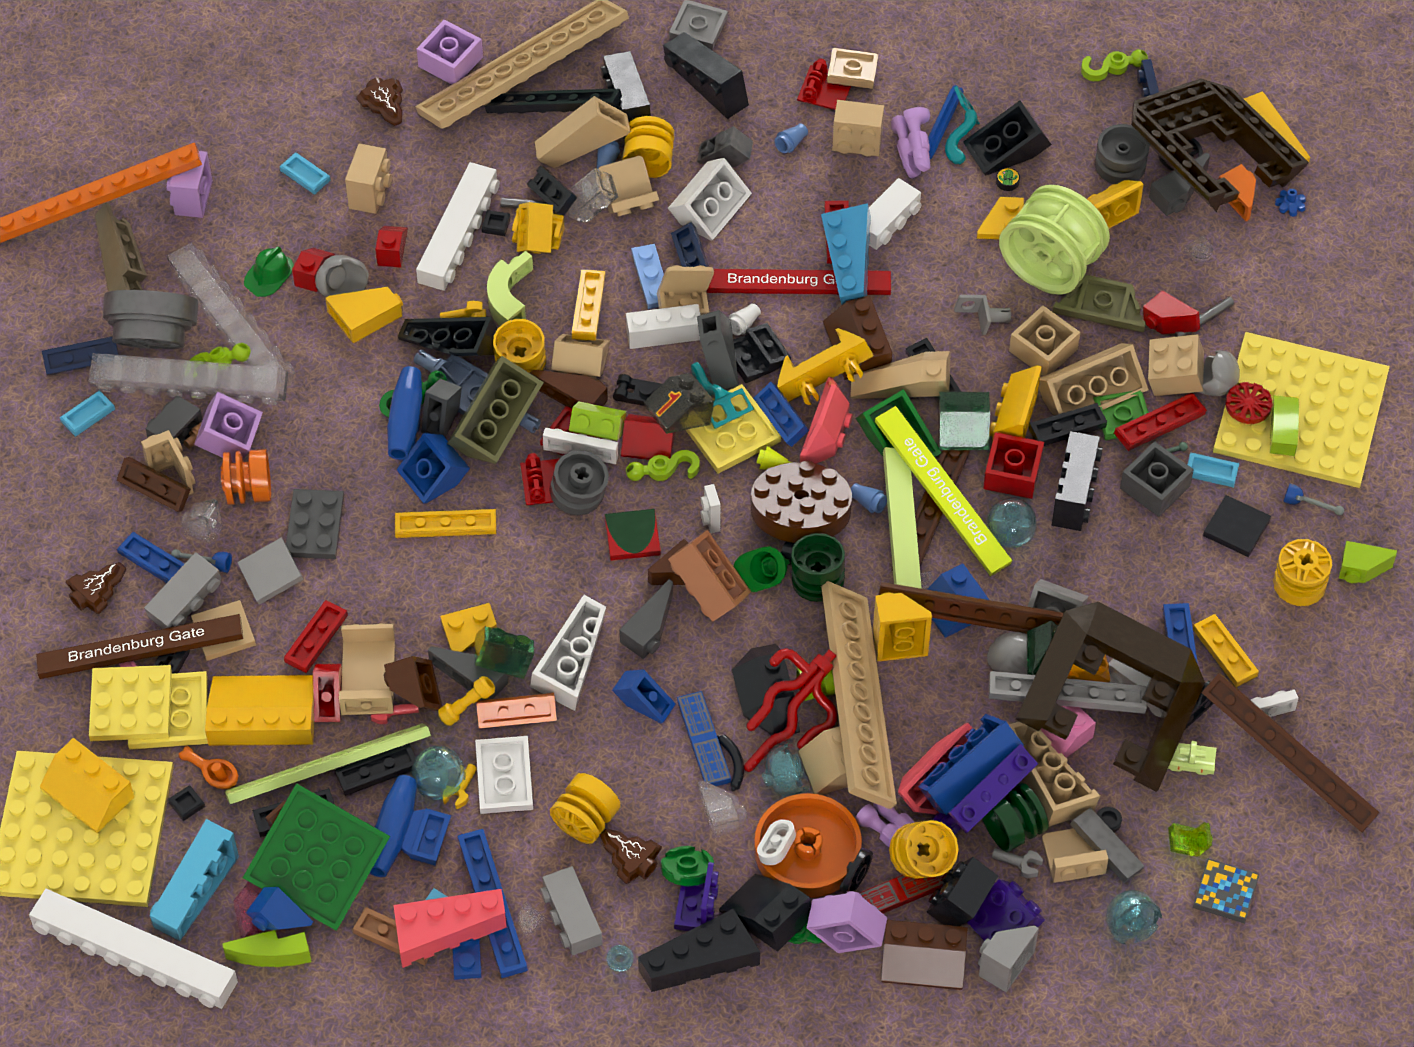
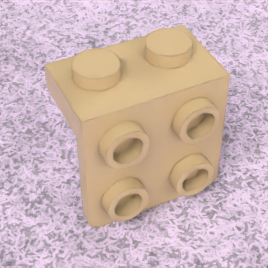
M642 156L632 157L598 168L609 213L617 212V216L631 213L630 208L639 206L640 210L654 207L653 202L659 200L657 191H652Z
M680 265L668 267L657 291L659 309L698 304L700 315L709 313L706 291L714 275L713 268L701 265L696 267H682Z
M167 430L141 441L146 466L158 472L174 466L183 484L191 488L189 495L194 493L192 485L196 484L191 472L193 468L187 456L183 457L181 453L183 449L177 437L173 439L170 431Z
M1074 828L1045 833L1042 836V843L1053 883L1106 874L1108 864L1106 850L1094 851Z

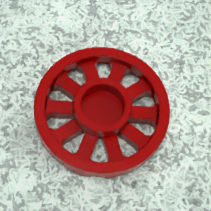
M1242 382L1229 390L1225 406L1233 419L1245 424H1256L1264 421L1270 415L1273 403L1269 391L1265 390L1262 385Z

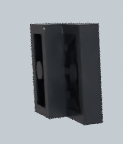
M768 323L746 329L745 336L733 339L737 371L745 383L756 380L782 367L785 356L788 355L791 360V356Z

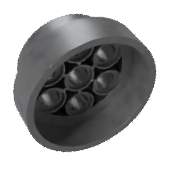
M115 290L104 294L103 319L113 326V343L136 348L179 349L184 347L185 331H189L193 326L197 325L198 300L196 298L176 293L149 290Z

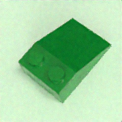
M904 389L856 417L866 437L882 456L885 447H894L875 423V418L895 406L932 455L936 457L942 453Z

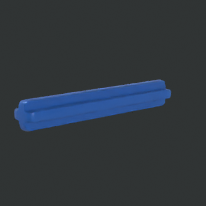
M957 85L952 86L928 136L930 159L934 156L959 103L954 89Z

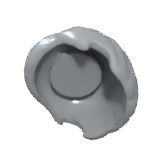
M346 255L331 256L317 270L315 284L324 297L363 291L368 284L369 273L366 266L355 258Z
M1216 350L1215 353L1217 354L1215 356H1207L1205 358L1203 391L1199 393L1210 396H1223L1228 394L1233 386L1237 385L1240 369L1236 358L1230 352Z
M1009 632L997 637L990 645L987 653V662L992 670L1036 675L1044 658L1043 650L1038 642L1021 632Z

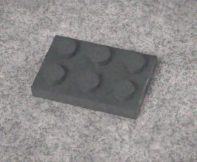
M293 489L286 545L292 557L336 559L344 491Z

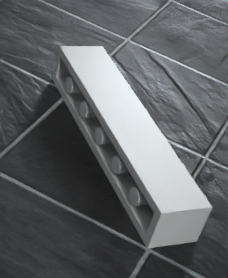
M472 162L469 163L416 269L417 282L419 284L445 291L448 283L453 282L456 266L462 264L464 250L466 247L471 246L473 232L475 229L480 228L482 214L484 211L487 212L490 207V197L492 193L496 194L500 181L497 180L496 169Z

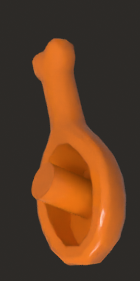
M185 746L183 751L179 753L181 760L189 761L201 769L204 779L212 787L224 790L230 789L237 784L239 777L237 769L229 761L224 759H204L194 753L189 746Z

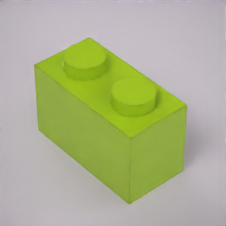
M577 402L572 408L569 431L618 441L623 435L627 411Z

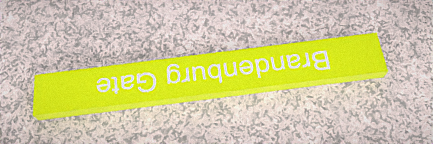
M895 406L876 417L875 423L988 574L992 576L1012 563V559L899 409Z

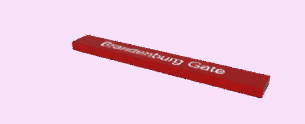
M713 269L714 275L706 293L839 295L834 270ZM868 271L867 295H891V271Z

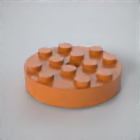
M795 794L777 801L762 815L755 832V859L763 876L789 883L809 896V898L822 897L839 890L841 883L847 875L849 862L855 860L861 849L862 838L856 819L841 803L819 794ZM778 820L791 821L796 831V838L785 858L776 865L763 864L759 859L757 847L769 826ZM806 843L812 844V845H813V848H812V846H805V845H803V844H806Z

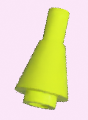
M768 446L766 450L760 449L756 461L757 464H760L759 469L761 470L791 463L787 458Z

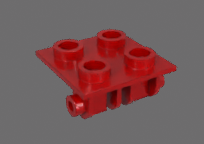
M819 58L813 65H810L797 101L836 110L837 100L846 101L851 86L827 83L829 69H827L826 61Z
M530 453L527 455L525 463H520L526 506L553 503L549 489L555 465L560 458L540 461L537 454Z

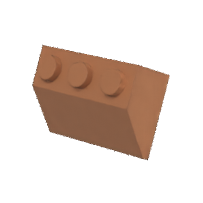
M708 530L697 536L668 559L672 570L677 575H680L689 594L697 599L701 611L712 622L736 607L751 593Z

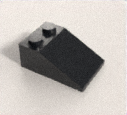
M1021 100L963 141L985 176L995 173L1002 168L1011 167L1033 159L1052 145Z
M754 874L719 908V911L723 914L734 909L748 932L778 952L808 923L811 901L809 896L789 883Z

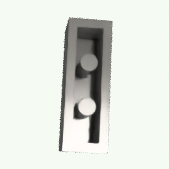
M195 552L144 607L148 618L162 629L184 625L187 616L192 611L195 612L201 607L204 602L203 599L209 592L213 593L219 587L220 580L222 579L219 570Z
M573 866L543 876V887L540 888V893L544 903L549 902L552 910L549 913L554 926L559 925L562 932L559 933V937L564 949L569 947L573 956L602 945V932Z

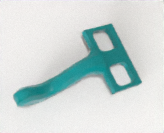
M958 86L954 87L961 106L966 111L965 120L951 133L945 145L947 157L956 165L962 164L966 159L964 153L958 148V142L975 124H980L972 104Z
M696 362L691 365L693 377L700 389L710 396H715L714 402L703 407L715 429L754 410L742 388L734 392H728L721 386L709 382L700 363ZM737 395H742L748 405L746 409L737 412L731 403V398ZM717 405L723 408L727 416L726 419L720 422H715L709 412L711 408Z

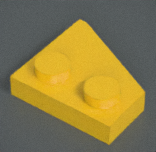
M1000 197L978 229L977 239L999 240L1001 232L1023 208L1024 198Z

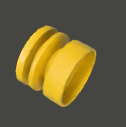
M642 116L629 122L631 132L625 136L622 160L642 156L649 178H658L667 174L671 169L674 129L672 125L664 119L655 116Z
M513 319L505 322L497 329L493 339L495 362L503 356L528 373L532 370L544 371L546 367L545 337L539 326L526 319Z
M1296 539L1287 543L1281 549L1273 578L1274 589L1281 599L1292 605L1309 606L1317 603L1324 596L1332 569V558L1327 549L1320 543L1309 539Z
M578 773L565 788L566 794H561L557 802L549 809L550 816L566 834L585 844H593L599 837V834L605 829V823L612 820L621 808L617 795L601 780L586 773Z
M934 820L903 825L894 833L889 847L891 862L896 870L904 876L914 879L936 877L945 874L955 864L959 850L957 838L952 830L944 823Z

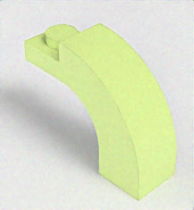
M527 251L514 257L509 264L501 259L489 275L487 281L488 306L493 319L499 326L513 319H526L525 305L517 300L510 291L517 282L533 270L532 255Z

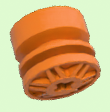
M267 449L250 450L248 462H243L240 451H236V463H232L230 452H223L221 483L227 504L235 505V493L239 494L240 503L245 504L246 492H251L255 503L271 501V478Z

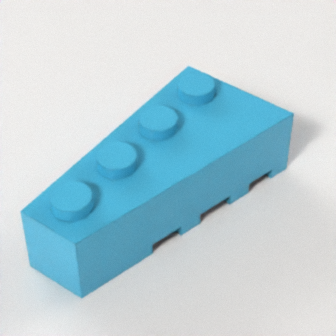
M208 819L205 820L159 901L151 908L150 918L154 928L181 941L239 858L233 832Z

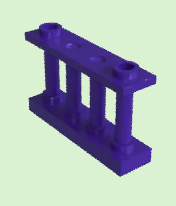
M1019 744L947 815L938 812L931 820L944 823L952 830L954 835L961 829L968 833L1038 763L1022 744Z

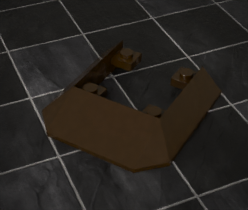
M1198 79L1134 100L1131 125L1152 149L1216 213L1220 205L1236 200L1240 192L1225 178L1214 180L1189 155L1193 146L1188 140L1211 132L1222 142L1233 139L1259 164L1254 173L1269 188L1278 184L1282 188L1285 187L1308 164V161L1231 87Z
M1100 602L1066 610L1015 720L1037 731L1043 728L1066 740L1078 714L1056 703L1068 674L1074 664L1095 675L1106 654L1150 677L1151 679L1142 700L1163 710L1147 749L1125 739L1113 762V765L1134 775V781L1157 792L1205 684L1193 652L1190 648Z

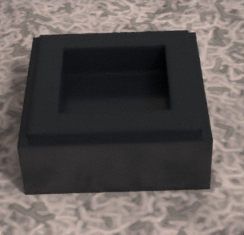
M487 210L482 225V233L505 236L511 218L510 214Z
M190 785L168 799L171 807L183 821L205 807V803Z

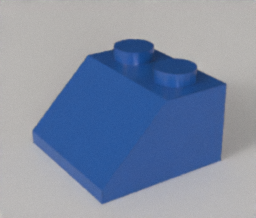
M423 433L409 452L408 457L397 468L399 474L424 504L457 486L470 469L456 450L447 444V439L440 434Z
M963 563L942 573L927 588V590L989 600ZM932 618V621L945 638L972 625Z

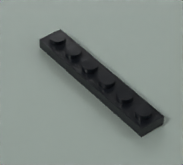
M620 89L510 91L495 97L484 107L486 113L522 114L526 112L565 113L577 110L594 96L616 108L622 98Z

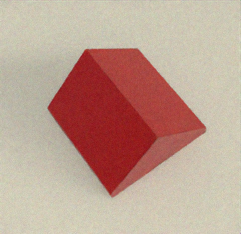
M628 414L624 420L621 457L650 460L654 456L664 455L671 459L678 420Z

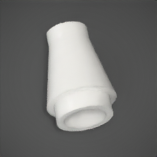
M752 303L729 316L734 335L745 334L746 329H749L761 314L760 308L756 304Z

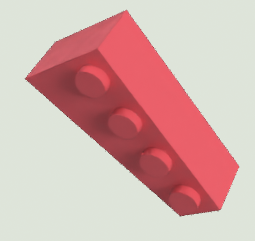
M502 889L393 905L402 968L412 965L411 962L424 958L425 960L435 956L434 953L446 948H456L464 941L476 940L507 928Z

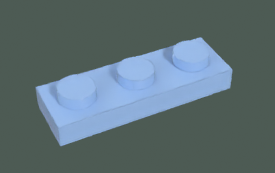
M655 244L631 248L647 308H658L657 291L664 273Z

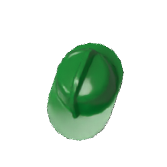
M279 246L265 249L257 255L255 264L247 272L244 278V286L258 297L272 295L292 274L294 264L289 257L285 256Z
M768 546L740 555L734 562L733 567L750 591L758 592L781 583L787 573V565L790 561L785 559L776 548Z

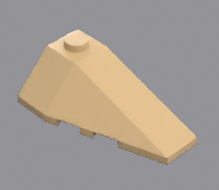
M950 351L924 352L864 371L862 378L854 374L855 382L851 381V398H889L903 389L908 397L949 396Z

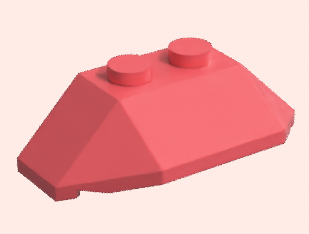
M828 377L800 453V462L811 461L817 464L835 456L838 447L842 448L844 445L846 434L843 432L845 428H850L853 414L849 413L850 403L832 377Z
M965 723L938 741L902 777L898 793L913 812L932 815L938 813L918 786L940 763H947L949 761V753L954 747H959L967 742L968 739L965 735L973 729L969 723Z

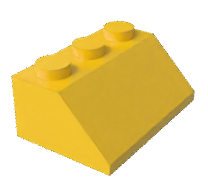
M1123 180L1118 184L1110 185L1106 190L1098 194L1091 195L1087 200L1101 213L1109 229L1139 213L1144 184L1141 181Z
M1037 365L1013 373L1010 376L1009 382L1003 384L1001 397L1004 399L1002 403H997L995 416L998 418L997 422L992 421L989 436L994 438V434L997 432L1025 438L1038 396L1042 366Z
M888 592L876 595L873 641L877 662L928 656L932 621L931 612L902 593L893 594Z
M72 738L54 755L40 785L41 790L96 833L108 824L134 798L131 782L75 738Z

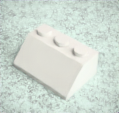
M720 158L707 161L668 209L680 225L684 226L692 222L699 235L712 241L752 193L726 159Z

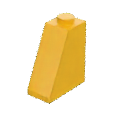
M388 287L330 295L325 298L327 312L352 343L402 317L401 307L403 302L397 293L393 294Z

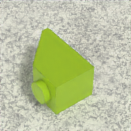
M1346 541L1339 579L1346 580L1349 583H1366L1393 568L1397 550Z

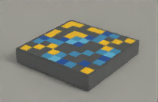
M1208 858L1193 908L1245 924L1259 874Z

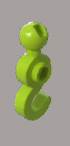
M1141 49L1133 51L1130 56L1123 52L1114 51L1107 55L1103 61L1102 68L1099 70H1092L1090 68L1091 57L1086 56L1081 64V74L1089 81H1101L1107 77L1108 72L1114 75H1121L1127 71L1128 65L1141 67L1142 60L1148 59V55Z
M237 343L232 350H229L227 347H216L210 353L202 352L192 357L186 363L185 370L193 379L199 376L196 370L205 364H208L213 370L224 371L232 365L233 360L239 362L248 360L251 349L245 343Z
M680 450L674 453L671 459L664 455L654 456L649 460L648 465H643L640 462H631L626 467V475L632 481L641 480L644 475H649L656 481H664L672 476L681 462H689L691 466L688 468V478L692 479L699 472L700 460L694 452Z

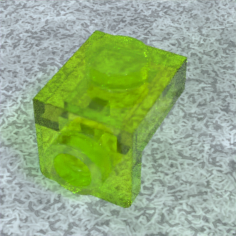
M1203 822L1197 828L1176 823L1168 827L1171 852L1199 857L1212 846L1213 838L1209 823Z

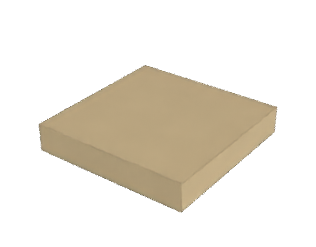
M833 48L827 83L873 89L879 54Z
M240 600L191 615L193 623L240 614L243 639L202 647L206 661L256 646Z

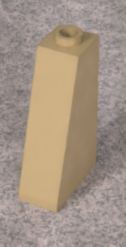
M594 96L535 141L536 156L541 163L547 164L552 168L570 162L628 135L631 131L627 114Z

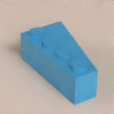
M868 203L821 214L841 305L849 300L866 297L871 225Z

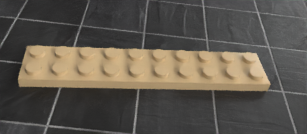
M595 0L415 106L417 113L441 129L449 127L453 122L471 114L478 107L490 103L492 99L500 94L506 93L517 84L527 81L534 74L544 71L549 65L564 59L571 52L583 48L585 44L593 39H597L610 29L620 26L622 22L629 19L627 10L608 0Z
M827 581L821 588L829 648L836 654V658L831 664L834 667L832 671L848 792L891 809L897 802L868 599Z

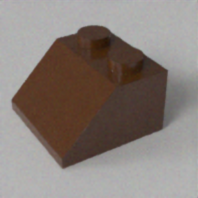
M411 656L384 664V681L392 692L422 709L438 711L442 707L432 660Z

